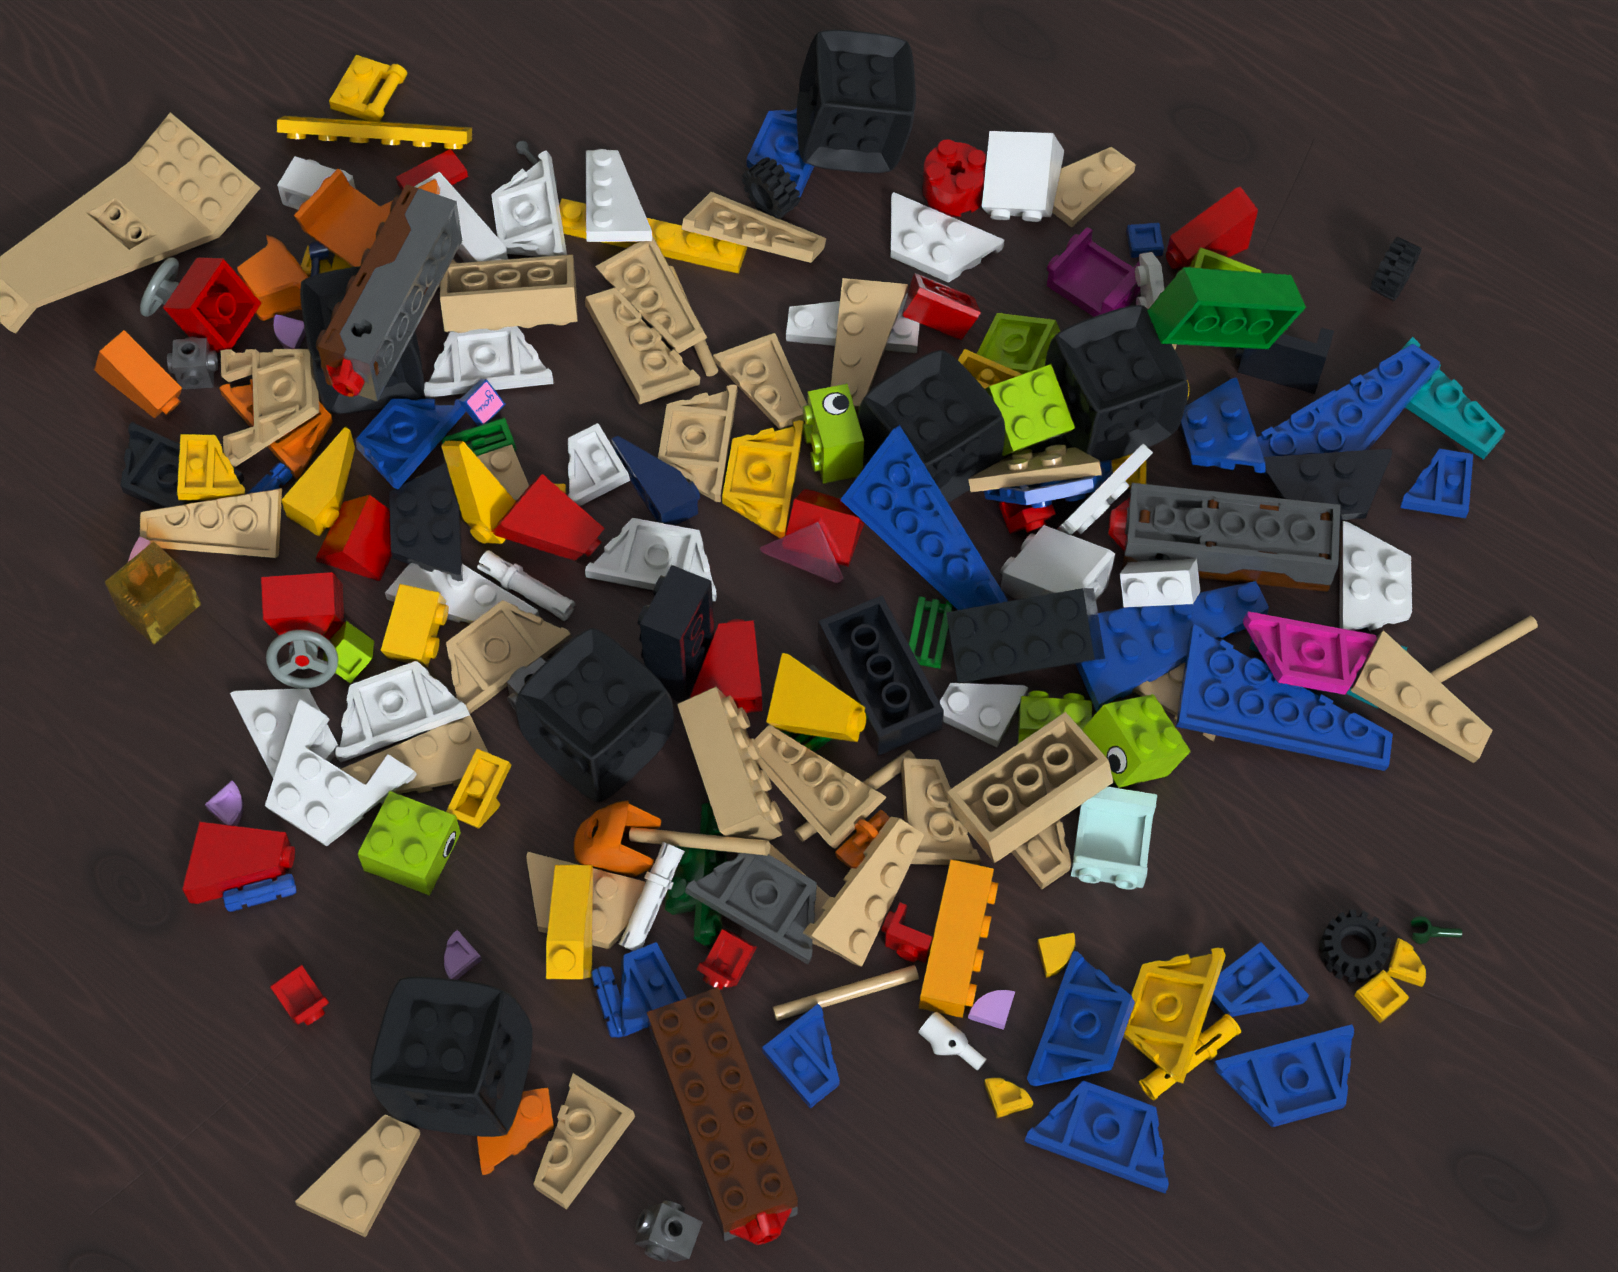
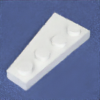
M586 150L587 242L652 241V230L618 150Z
M906 293L895 325L887 341L885 349L887 351L917 353L920 323L902 316L908 293ZM840 301L789 307L786 341L835 346Z
M410 563L385 592L386 599L395 602L399 584L439 592L447 601L446 605L449 606L447 619L458 623L460 621L473 623L502 600L517 606L518 609L526 613L539 616L537 609L463 565V581H455L449 574L435 569L433 572L421 569L417 564Z

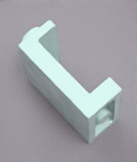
M1106 787L1081 804L1071 876L1078 877L1086 883H1099L1102 881L1114 883L1122 889L1143 888L1147 877V860L1157 794Z

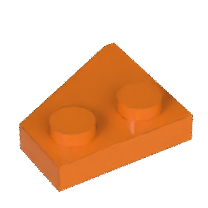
M548 1087L522 1092L517 1114L506 1135L497 1137L477 1136L482 1175L491 1173L497 1164L512 1154L515 1156L525 1149L530 1141L541 1138L554 1128Z

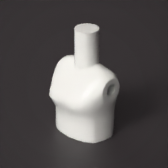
M938 1012L933 1013L918 1032L931 1044L936 1055H959L977 1071L987 1060L968 1044V1040L961 1030Z

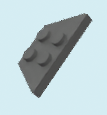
M739 853L736 859L722 863L714 868L712 873L697 882L693 880L688 883L685 889L686 894L807 965L810 963L813 939L803 934V932L810 923L814 924L817 882L769 854L765 856Z

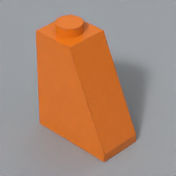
M125 330L99 351L94 370L153 418H156L162 412L168 415L181 402L178 397L182 387Z

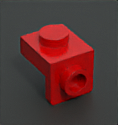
M999 502V507L1010 534L1025 529L1027 533L1038 531L1044 525L1046 526V520L1056 514L1052 504L1047 507L1032 508L1031 504L1021 505Z
M900 902L895 913L892 911L888 912L882 926V932L886 933L885 947L895 950L905 960L911 962L919 960L926 963L930 955L933 937L903 925L906 918L907 905Z
M722 929L705 962H700L696 970L704 974L703 980L715 988L719 987L720 990L724 986L727 988L737 986L757 946L728 929Z
M299 965L269 986L292 1021L297 1025L304 1021L308 1026L326 1013L323 1007L329 1001L322 995L302 965Z

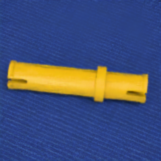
M1223 1015L1220 1020L1203 1033L1200 1032L1187 1074L1204 1060H1212L1216 1057L1218 1049L1241 1033L1239 1025L1230 1015ZM1160 1067L1139 1081V1085L1144 1093L1153 1101L1177 1082L1170 1075L1165 1077L1167 1073Z

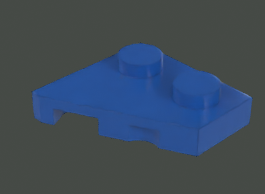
M1439 449L1431 459L1428 467L1419 475L1416 483L1403 496L1400 508L1466 518L1469 512L1473 454Z
M657 942L623 955L621 961V1032L625 1037L648 1027L646 1012L687 998Z
M1260 942L1220 973L1212 1000L1224 1014L1235 1017L1303 1004L1307 1001L1309 994L1265 945Z
M819 1004L815 1005L762 1047V1053L809 1108H812L839 1086L840 1080L832 1055V1047L827 1035L822 1007Z

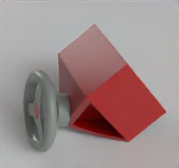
M176 258L165 260L153 275L140 303V313L145 317L151 316L163 304V309L189 337L207 338L211 351L216 350L217 353H221L222 350L232 349L262 302L253 295L248 286L224 258H196L180 283L175 281L179 269L178 260Z
M333 572L261 577L263 620L279 635L271 642L266 653L269 671L277 680L294 688H313L324 684L331 679L338 667V654L334 645L329 640L345 623L343 584ZM288 644L289 660L279 665L277 662L278 651L282 646ZM320 648L325 651L328 661L317 658ZM311 668L321 672L310 678H298L289 675L296 669Z

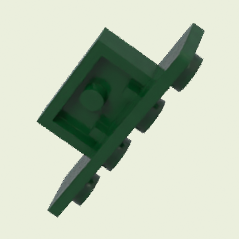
M710 802L703 803L700 834L724 836L719 831ZM675 846L685 852L672 878L673 887L666 892L665 910L672 915L695 911L694 939L707 948L712 949L723 929L722 914L686 894L685 889L688 883L693 880L697 882L712 873L714 868L726 862V852Z

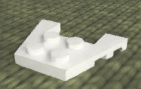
M300 699L295 709L265 806L327 847L363 819V815L379 802L383 803L389 791L394 792L405 782L408 784L417 774L414 770L387 754L371 779L364 785L315 754L309 748L330 719Z

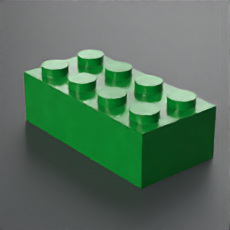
M1183 267L1166 289L1159 294L1147 312L1161 344L1269 349L1303 312L1306 306L1292 275Z

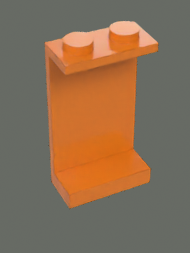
M337 169L330 177H327L322 182L320 188L309 200L303 202L299 210L294 214L306 234L352 267L361 266L365 250L367 248L371 249L376 240L378 226L381 222H386L390 215L389 212L352 187L340 169Z

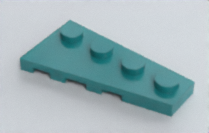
M1412 337L1401 350L1411 344L1420 347L1421 344ZM1439 365L1438 370L1405 408L1484 460L1502 439L1505 430L1477 401H1471L1462 392L1463 387L1455 379L1451 381L1440 370L1441 365Z

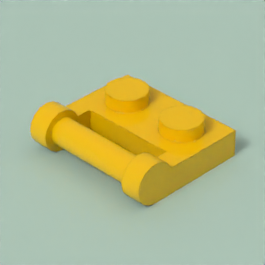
M356 55L329 100L330 108L367 121L380 122L384 116L386 104L397 85L405 80L407 71L398 64L390 66ZM382 79L386 80L373 103L367 105Z

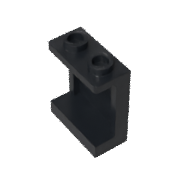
M1321 327L1317 343L1282 334L1269 349L1238 348L1235 356L1236 359L1241 360L1238 373L1315 394L1334 331Z

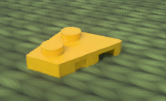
M181 434L177 486L178 500H213L246 494L245 488L240 484L234 473L232 464L228 457L224 455L216 435Z

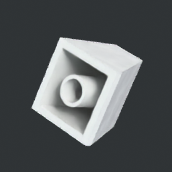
M989 131L982 208L988 215H991L992 219L1009 220L1010 216H1022L1023 220L1038 222L1041 221L1042 217H1051L1064 156V149L1053 133Z
M1044 525L1036 535L1031 533L1025 539L1021 546L1022 551L1016 558L1011 556L1004 563L1000 574H1002L1001 590L1016 600L1081 588H1094L1095 599L1097 600L1108 587L1115 553L1104 547Z

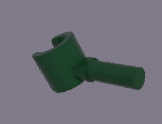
M1422 916L1415 917L1411 921L1412 927H1422L1426 930L1425 933H1412V940L1417 944L1428 942L1430 937H1462V929L1432 926L1431 922Z

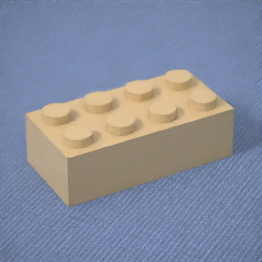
M573 255L450 264L440 283V302L444 331L465 333L475 329L500 330L504 327L515 326L531 328L541 324L566 325L570 322H578L577 288Z
M717 687L677 704L719 831L726 837L765 841L782 836L779 822L783 821V817L775 801L771 802L768 793L772 789L770 779L765 770H760L757 759L761 758V753L753 738L750 739L746 728L750 727V721L745 710L742 707L737 708L733 698L730 695L726 697Z
M1065 712L947 791L953 814L991 860L996 863L1113 783L1109 760Z

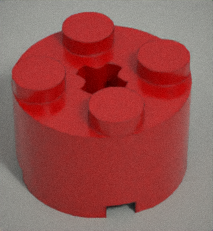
M950 139L942 140L927 155L924 162L922 192L928 201V206L951 217H960L961 213L970 210L971 213L976 211L982 205L986 154L982 150H978L966 143L954 142Z

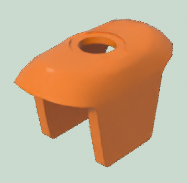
M266 235L267 246L237 267L238 274L253 295L262 302L255 313L261 321L274 318L276 314L283 315L297 309L302 310L300 299L301 282L309 278L282 241Z
M629 800L603 807L584 820L577 829L574 838L575 859L581 865H593V867L629 877H636L651 869L654 859L622 845L623 833L629 834L631 827L658 829L661 825V819L629 804ZM598 826V829L594 837L592 838L593 828Z

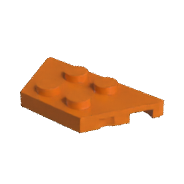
M250 379L251 384L231 388L230 384H225L219 387L221 395L250 427H253V379ZM319 402L318 414L267 446L280 462L290 469L295 479L302 475L333 423L332 416Z

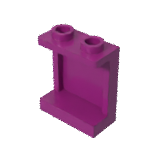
M1086 227L1080 235L1075 234L1072 236L1066 246V250L1060 256L1055 255L1047 266V272H1049L1047 287L1095 317L1129 306L1141 293V288L1138 286L1135 277V268L1140 266V261L1134 267L1094 243L1092 241L1093 230Z

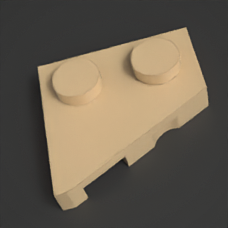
M1060 819L1011 852L1041 889H1044L1067 873L1072 866L1069 850L1064 840L1063 823L1060 822Z

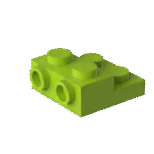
M997 313L977 354L1021 374H1025L1045 366L1050 342L1060 332L1056 320Z
M1032 691L1028 693V696H1021L1017 744L1065 712L1082 730L1092 719V701L1084 700V696L1077 693L1066 694L1063 696V699L1049 698V694L1044 691Z

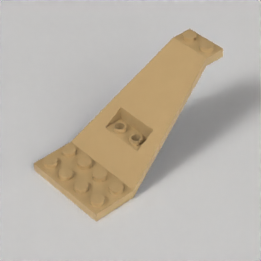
M170 112L130 162L0 256V323L16 334L38 307L220 238L258 192L260 187ZM142 231L141 236L136 239V236Z

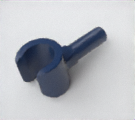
M312 242L309 245L312 266L311 276L319 274L320 260L330 259L329 250L319 242Z

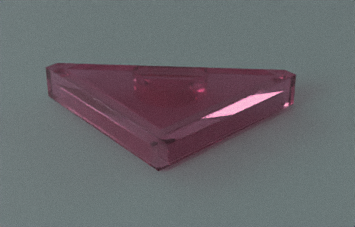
M819 521L760 547L762 553L832 582L839 583L844 580Z

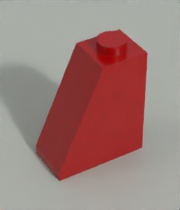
M1241 186L1235 188L1170 236L1166 259L1172 269H1176L1179 272L1183 267H1189L1200 247L1227 258L1248 249L1258 209Z
M541 474L529 485L491 532L498 537L575 561L583 554L589 557L602 542L598 539V536L605 528L546 476Z
M733 619L727 623L718 624L690 698L717 687L726 697L730 695L737 708L742 707L746 713L763 711L754 620Z
M199 822L182 890L189 903L199 904L221 898L223 893L230 889L238 888V891L243 890L242 886L271 878L273 882L277 881L278 876L286 874L287 868H292L295 858V847L291 846L286 832Z

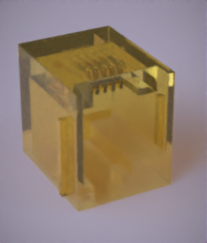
M154 541L105 581L119 613L153 645L201 605L188 572Z

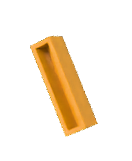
M950 860L920 995V1009L963 1018L965 1006L973 1007L977 985L970 983L973 971L980 972L984 950L977 948L980 937L987 938L991 916L985 915L987 903L994 905L999 884L992 882L993 868Z

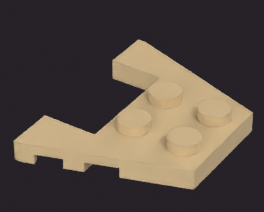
M232 349L221 351V376L227 382L250 375L253 377L254 426L223 436L224 455L228 457L233 468L319 413V393L313 374V359L309 349H273V352H258L256 349H246L245 353H235Z

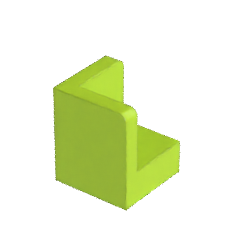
M346 621L329 641L334 645L338 654V667L335 673L351 684L372 660L374 640ZM324 651L323 660L328 661L327 655Z

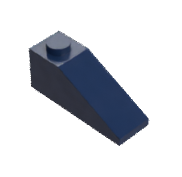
M619 436L612 438L613 449L627 470L631 484L656 522L676 526L698 514L700 493L693 481L687 482L681 471Z

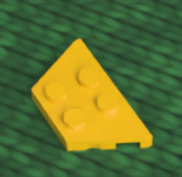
M802 420L794 421L792 427L774 431V428L760 431L756 435H744L733 438L722 504L780 539H785L803 435L804 421Z
M1223 948L1211 949L1212 954L1190 958L1189 954L1176 956L1169 961L1158 960L1142 964L1131 995L1135 1004L1123 1037L1180 1083H1184L1226 957Z

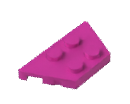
M1249 611L1243 619L1245 628L1278 683L1344 695L1351 687L1358 671L1367 658L1366 656L1377 640L1376 635Z

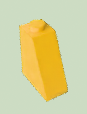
M782 653L766 722L780 731L858 742L860 732L864 730L866 725L865 707L791 655Z

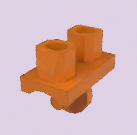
M880 810L868 822L860 819L855 824L857 832L835 851L837 859L849 868L856 869L865 858L864 851L879 834V831L890 817L883 810Z

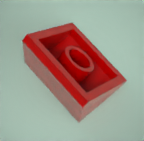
M914 273L902 316L962 340L978 319L981 311L973 296Z
M804 489L794 499L783 548L849 567L865 523L840 498Z
M371 495L343 502L339 509V517L330 528L316 556V561L380 581L392 557L390 509Z

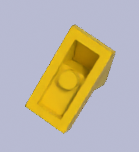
M476 748L446 812L456 815L457 820L479 829L500 806L496 797L512 766L510 762Z

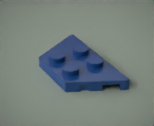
M797 108L792 111H768L747 156V167L750 169L766 157H769L770 160H776L777 166L781 164L784 167L783 171L785 173L789 172L791 175L790 180L795 181L797 185L795 189L799 190L800 195L798 197L800 198L814 166L804 163L800 156Z
M1237 378L1230 379L1185 406L1180 427L1192 465L1218 466L1223 469L1234 470L1236 464L1254 466L1256 473L1266 472L1265 460Z
M391 399L356 438L357 449L394 488L399 489L464 415L466 410L460 404V399H455V405H435V399Z
M1100 461L1102 475L985 490L984 497L989 500L1021 505L1031 504L1032 508L1047 507L1052 504V500L1065 498V501L1081 500L1086 497V493L1095 492L1113 474L1112 461Z
M1072 952L1028 1073L1027 1080L1032 1086H1040L1112 1070L1135 1002L1128 992L1119 985L1112 983L1106 974L1090 965L1079 952Z
M1351 1024L1215 1061L1213 1067L1271 1127L1344 1108L1347 1102V1079L1351 1065L1350 1052L1354 1027Z
M1083 1080L1063 1102L1058 1103L1049 1112L1045 1119L1027 1132L1024 1141L1026 1143L1164 1194L1168 1189L1169 1182L1165 1174L1162 1139L1159 1137V1121L1155 1106Z

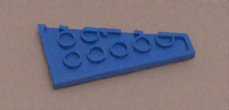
M1411 344L1379 363L1377 368L1363 376L1361 374L1350 380L1348 385L1337 391L1329 392L1292 414L1290 419L1274 428L1271 426L1261 432V436L1257 437L1263 457L1369 450L1438 370L1440 361L1416 345Z
M897 426L841 498V501L958 610L1007 602L1008 599L901 426Z
M1253 581L1200 592L1193 604L1127 607L1098 613L1105 659L1076 664L1096 712L1104 704H1108L1118 697L1124 698L1131 694L1133 689L1146 681L1152 682L1185 663L1190 629L1193 624L1203 628L1204 633L1220 640L1230 633L1236 634L1245 629L1243 619L1248 611L1267 615L1269 606L1257 582Z
M1195 624L1192 625L1176 727L1382 771L1389 767L1393 733L1355 712L1351 714L1332 704L1333 700L1322 694L1318 696L1304 687L1278 683L1266 663L1257 658L1251 659L1233 649L1232 644L1223 639L1218 641L1204 633L1203 628Z

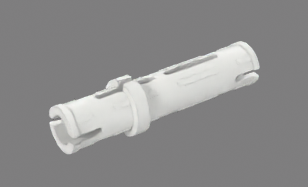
M490 550L486 551L480 558L479 563L481 564H478L477 568L501 582L503 588L517 591L563 621L567 620L573 612L574 608L572 607L575 606L573 600L564 597L554 589L531 577L523 571V567L516 563L512 565Z
M662 842L651 871L646 872L644 877L647 879L629 919L626 930L618 943L619 945L632 951L643 947L667 890H671L674 883L671 881L685 851Z

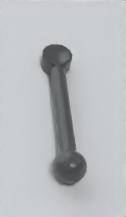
M519 141L516 144L517 153L525 155L534 166L538 161L529 151L528 143L526 141Z

